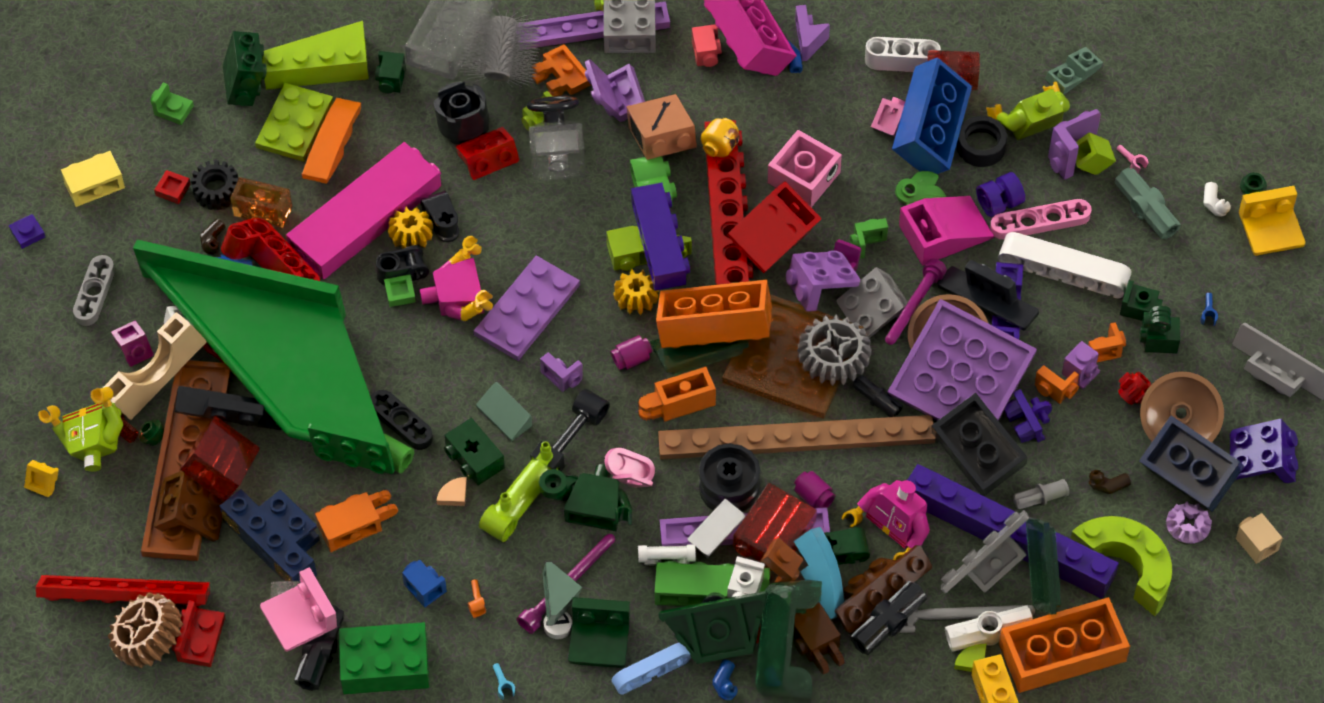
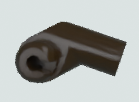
M215 219L200 234L201 248L207 254H214L218 251L219 242L217 236L226 228L219 219Z

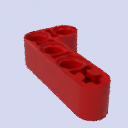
M252 218L229 226L221 246V252L226 257L236 260L251 256L264 269L320 281L318 274L266 220Z

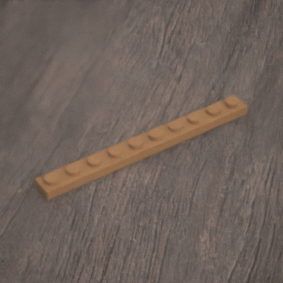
M921 415L658 431L660 459L704 457L710 449L729 443L742 445L752 451L753 454L935 443V437L931 429L934 423L933 417Z

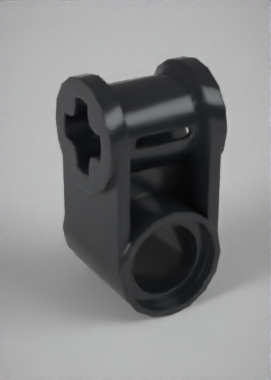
M443 191L421 199L422 211H426L429 219L433 222V230L438 239L443 242L456 240L460 233L457 225L458 215L448 193Z
M414 245L380 254L376 260L378 281L385 285L384 279L411 275L412 281L425 278L429 274V268L424 264L422 247Z

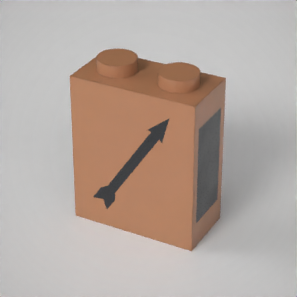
M676 94L626 106L629 129L647 160L697 148L695 125Z

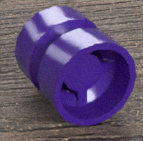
M1013 172L997 177L995 182L991 180L976 188L978 202L988 217H994L1005 212L1006 207L1012 209L1025 202L1023 186Z

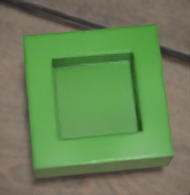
M411 275L384 279L389 307L416 302Z

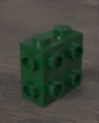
M232 32L223 62L226 98L229 105L253 106L256 96H260L261 79H265L267 68L266 64L262 63L264 45L260 44L258 33Z

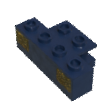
M240 489L220 505L223 521L291 589L300 583L299 572L310 567L314 576H317L314 560L306 553L308 549L320 540L319 535L314 531L317 528V524L282 490H279L262 505L258 506Z

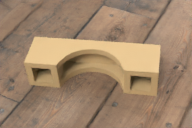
M177 312L157 331L159 345L153 359L136 372L124 373L118 371L104 386L113 390L111 403H115L116 407L121 409V412L130 420L142 410L207 342Z

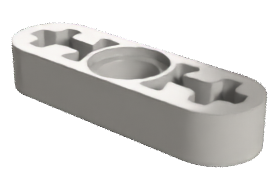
M99 255L91 260L73 307L75 320L82 326H90L98 320L114 277L115 267L113 261L106 255ZM106 265L107 269L104 268L101 272V279L98 278L99 272L97 268ZM93 286L100 287L102 290L99 294L94 296L87 294L89 288ZM87 302L90 303L89 308L91 313H87L86 316H82L81 312H85L88 307Z

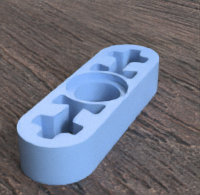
M676 643L622 669L613 676L611 681L619 694H625L652 681L651 678L656 675L660 677L686 664L691 659V654L685 646Z

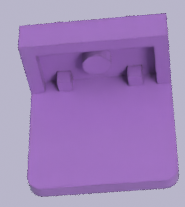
M592 60L585 61L587 68L585 76L594 89L591 92L592 97L597 105H602L609 116L613 115L619 122L628 119L626 106L645 102L635 70L630 64L606 75Z
M1097 109L1083 112L1078 117L1070 121H1062L1053 127L1048 158L1050 159L1053 171L1059 173L1064 180L1072 177L1074 174L1079 149L1076 141L1089 132L1097 135L1101 116Z
M838 251L793 254L790 267L786 272V282L792 288L806 312L817 310L822 289L857 287L860 284V278L843 253Z

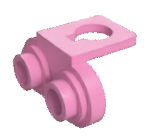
M613 448L607 452L605 467L613 475L614 479L635 488L652 486L653 482L651 480L655 474V467L649 458L624 448Z

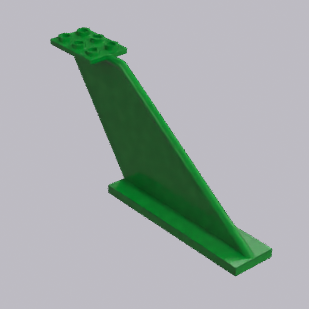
M136 240L133 250L142 276L152 279L254 398L261 405H264L263 408L288 437L311 442L315 455L324 461L334 460L353 468L359 466L370 469L378 474L394 473L395 467L389 444L385 439L343 322L346 312L338 285Z

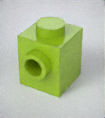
M1089 132L1076 141L1079 146L1076 165L1081 170L1098 175L1116 162L1108 140Z

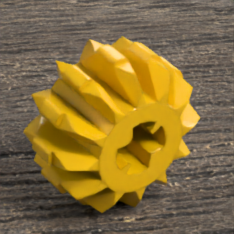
M405 207L403 213L396 211L395 218H390L388 234L393 240L395 247L402 246V249L409 246L420 245L425 248L427 240H432L433 222L429 219L426 211L420 213L418 207L413 211H409Z
M633 269L630 271V275L622 273L620 280H617L614 284V300L618 302L620 310L627 308L629 315L634 310H637L641 315L643 308L651 311L653 304H657L659 290H654L651 275L645 276L644 270L639 274H635Z

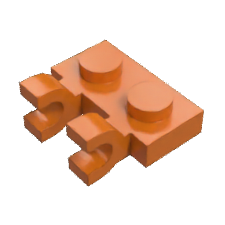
M565 44L543 54V62L534 64L537 67L532 66L533 69H537L533 70L535 74L532 76L535 77H531L536 84L546 80L551 73L557 78L546 83V87L549 89L548 92L552 96H562L566 90L570 95H573L591 86L585 76L586 69Z

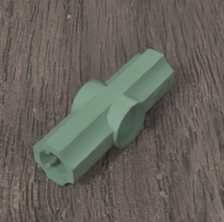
M1126 168L1115 178V184L1130 201L1133 213L1137 212L1139 215L1137 217L1140 220L1145 219L1161 239L1173 236L1180 229L1181 224L1165 206V200L1161 192L1155 187L1150 188L1134 168Z

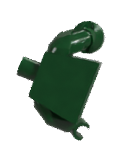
M604 464L596 465L594 475L582 473L579 476H565L563 472L551 469L545 471L540 476L539 487L543 496L554 500L567 501L564 508L565 522L616 532L618 522L627 521L628 525H632V506L624 490L619 489V480L610 478L611 474L607 471Z

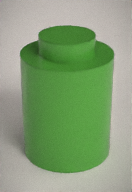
M384 434L389 444L395 471L403 473L413 459L414 449Z

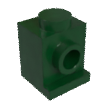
M379 51V65H377L375 80L379 81V90L387 94L392 92L401 93L406 71L405 54Z
M1129 280L1122 301L1120 315L1142 321L1143 312H1149L1155 306H1162L1163 300L1158 299L1160 291L1135 285L1134 281Z

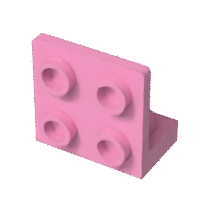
M310 567L299 572L300 583L296 587L260 604L264 616L286 652L337 628L336 612Z

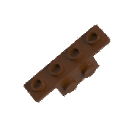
M915 545L898 560L878 558L870 563L869 569L863 574L856 575L849 580V585L843 589L844 597L847 600L835 609V614L846 632L852 633L870 618L873 609L882 600H889L908 581L914 583L932 569V564L922 547Z

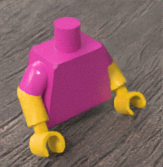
M467 236L462 243L463 249H460L450 260L433 272L434 286L420 289L422 305L438 302L442 316L447 315L461 321H467L477 314L485 313L484 310H492L493 304L489 299H492L493 296L486 290H481L474 258L470 256L471 254L479 255L482 251L481 246L475 244L478 242V239L473 236Z

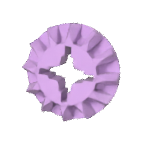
M1186 501L1181 505L1176 504L1169 511L1166 519L1169 533L1183 543L1200 542L1208 536L1211 530L1212 520L1208 515V510L1204 511L1199 503L1193 505ZM1185 517L1189 520L1194 518V526L1189 523L1183 524Z

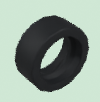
M976 116L966 120L961 126L957 141L959 156L966 163L976 167H988L996 164L1002 159L1006 151L1007 132L1005 127L998 120L988 116ZM984 132L992 135L997 140V146L990 150H977L966 141L969 135Z

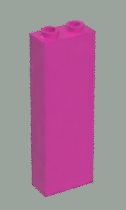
M403 142L287 233V242L324 280L389 228L390 218H395L396 211L403 213L405 207L411 211L420 204L421 199L429 197L441 187V172L434 163H428L418 149L415 147L411 148Z

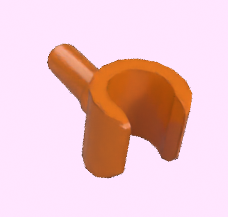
M474 579L471 581L474 600L468 602L467 605L472 617L476 618L485 614L486 608L484 599L480 594L478 580Z

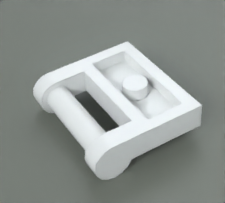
M695 545L638 546L639 563L644 562V565L654 566L657 565V562H661V560H673L681 564L696 562Z

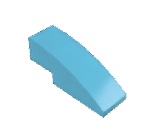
M813 528L793 542L809 565L800 571L829 618L834 619L837 618L835 609L844 603L842 579L837 560L822 528Z

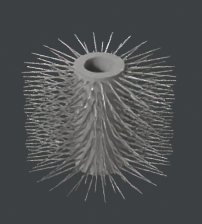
M492 15V18L476 16L480 19L472 23L478 24L477 26L464 27L472 29L470 33L473 34L480 32L472 37H463L469 40L477 38L468 42L471 44H462L466 46L471 45L470 47L474 48L470 51H465L469 54H460L472 58L468 59V61H460L466 63L463 64L465 67L472 65V67L465 68V70L476 69L471 70L476 72L465 71L476 73L468 75H484L489 80L507 82L509 79L517 81L515 79L519 78L518 80H521L522 77H525L524 75L535 73L531 71L524 73V71L537 70L530 68L531 66L528 65L531 64L528 63L527 65H521L529 60H538L532 57L525 59L533 56L530 53H539L531 52V50L526 48L539 46L532 43H541L534 42L533 40L526 41L535 38L532 36H541L534 34V32L539 31L533 30L528 32L532 29L541 28H524L535 26L533 24H524L530 23V21L517 22L522 20H515L512 18L513 16Z

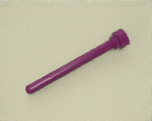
M930 259L924 266L923 280L885 338L888 345L895 344L932 284L936 283L939 279L942 280L947 269L942 261Z
M613 534L605 535L567 575L576 582L615 542V536ZM545 597L535 608L525 609L516 618L517 623L530 634H533L541 626L542 616L546 613Z

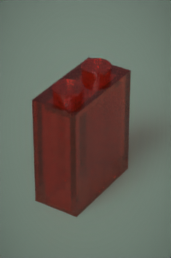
M215 416L199 435L180 470L225 502L240 486L260 447Z
M768 483L734 533L733 547L742 556H751L760 563H763L761 560L772 541L778 537L796 552L798 548L793 541L813 527L816 522L817 510Z

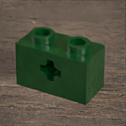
M472 417L444 435L445 453L450 460L458 461L461 465L460 470L467 477V480L473 479L479 486L505 469L504 455Z

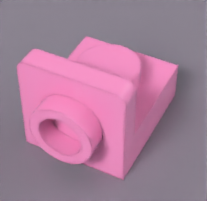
M895 97L892 98V101L883 98L871 127L895 137L905 101Z

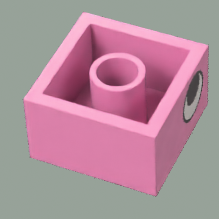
M797 130L769 163L767 183L777 188L786 181L812 208L840 174L842 154Z

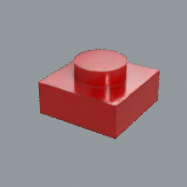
M166 170L154 189L155 196L179 204L191 185L190 178Z

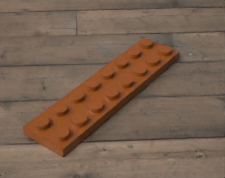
M189 360L174 375L141 548L142 557L198 561L202 542L201 535L181 524L162 532L154 527L163 478L186 469L212 484L223 421L175 413V404L179 386L228 394L232 371L225 363Z

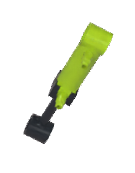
M588 389L582 390L572 406V412L577 414L576 418L552 447L548 442L541 441L530 454L531 461L507 491L500 495L499 501L486 509L480 519L479 528L501 542L507 541L514 532L518 520L541 493L539 487L540 476L547 470L556 469L562 471L565 468L563 450L586 422L598 425L603 420L610 408V402Z

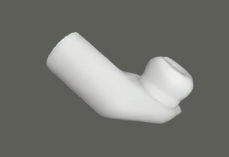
M1208 182L1205 184L1203 204L1215 216H1225L1231 209L1230 203L1228 201L1225 203V199L1219 200L1217 198L1218 185L1214 182Z

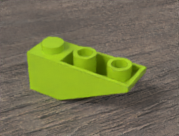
M637 226L606 231L607 247L614 271L620 269L628 271L635 266L647 264ZM682 236L684 251L681 253L683 258H685L687 255L692 254L691 237Z

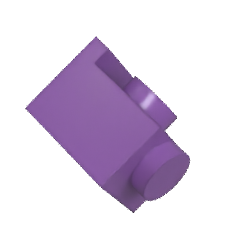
M1081 341L1064 358L1062 375L1068 378L1074 371L1079 374L1077 385L1084 389L1100 373L1097 365L1099 353Z

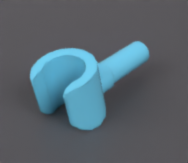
M499 663L494 664L493 669L499 683L498 696L504 700L502 689L510 688L514 697V684L506 680Z

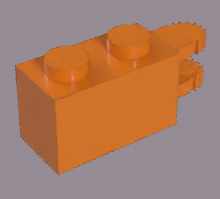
M707 367L656 382L655 392L646 394V396L643 395L639 399V417L646 421L662 417L664 422L715 406L716 388Z
M383 490L369 496L367 492L360 495L355 494L348 497L344 502L334 506H326L320 512L315 513L317 526L330 552L382 531L381 522L390 517L392 518L398 512L395 504L375 509L391 499L392 496L389 491Z

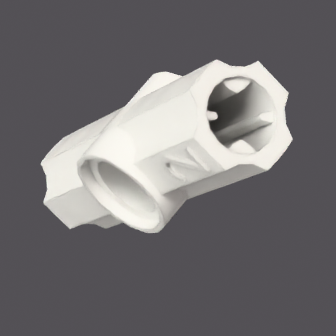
M1027 605L999 613L985 611L976 619L946 626V638L952 652L978 644L995 645L999 642L1001 628L1032 620L1033 617ZM986 626H992L996 628V630L986 631L983 628Z

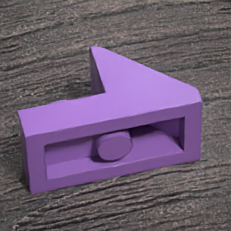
M806 5L796 6L795 23L802 61H807L829 39L830 25H813V17L807 14Z

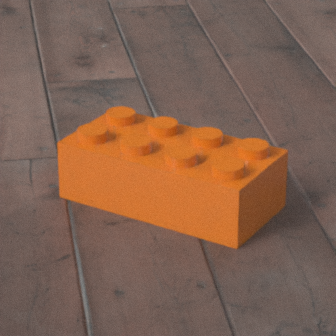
M767 280L660 291L656 323L661 347L679 348L687 345H707L717 342L731 343L737 340H759L769 337L772 303Z
M1109 597L1001 628L999 646L1018 693L1126 662L1130 649L1128 640Z

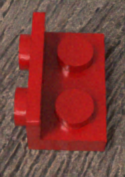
M503 127L455 146L458 156L467 165L470 177L473 180L510 166L520 160L514 139Z
M189 600L187 609H182L181 611L182 616L180 619L183 623L180 629L181 635L175 638L177 644L172 645V651H175L178 662L211 667L225 621V613L197 608L196 602Z

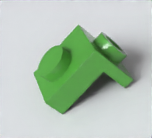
M886 218L878 220L869 219L865 222L854 224V234L850 235V243L862 249L860 259L865 258L866 244L887 241L888 224Z

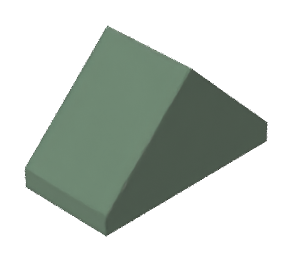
M546 562L542 573L547 626H553L572 606L573 597L579 598L582 587L555 564Z

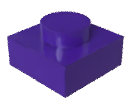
M33 214L9 225L10 231L21 249L45 238V233Z

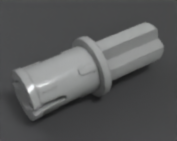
M1065 479L1046 485L1039 483L1036 484L1035 488L1015 493L1013 502L1017 509L1037 504L1046 505L1047 501L1069 496V487Z

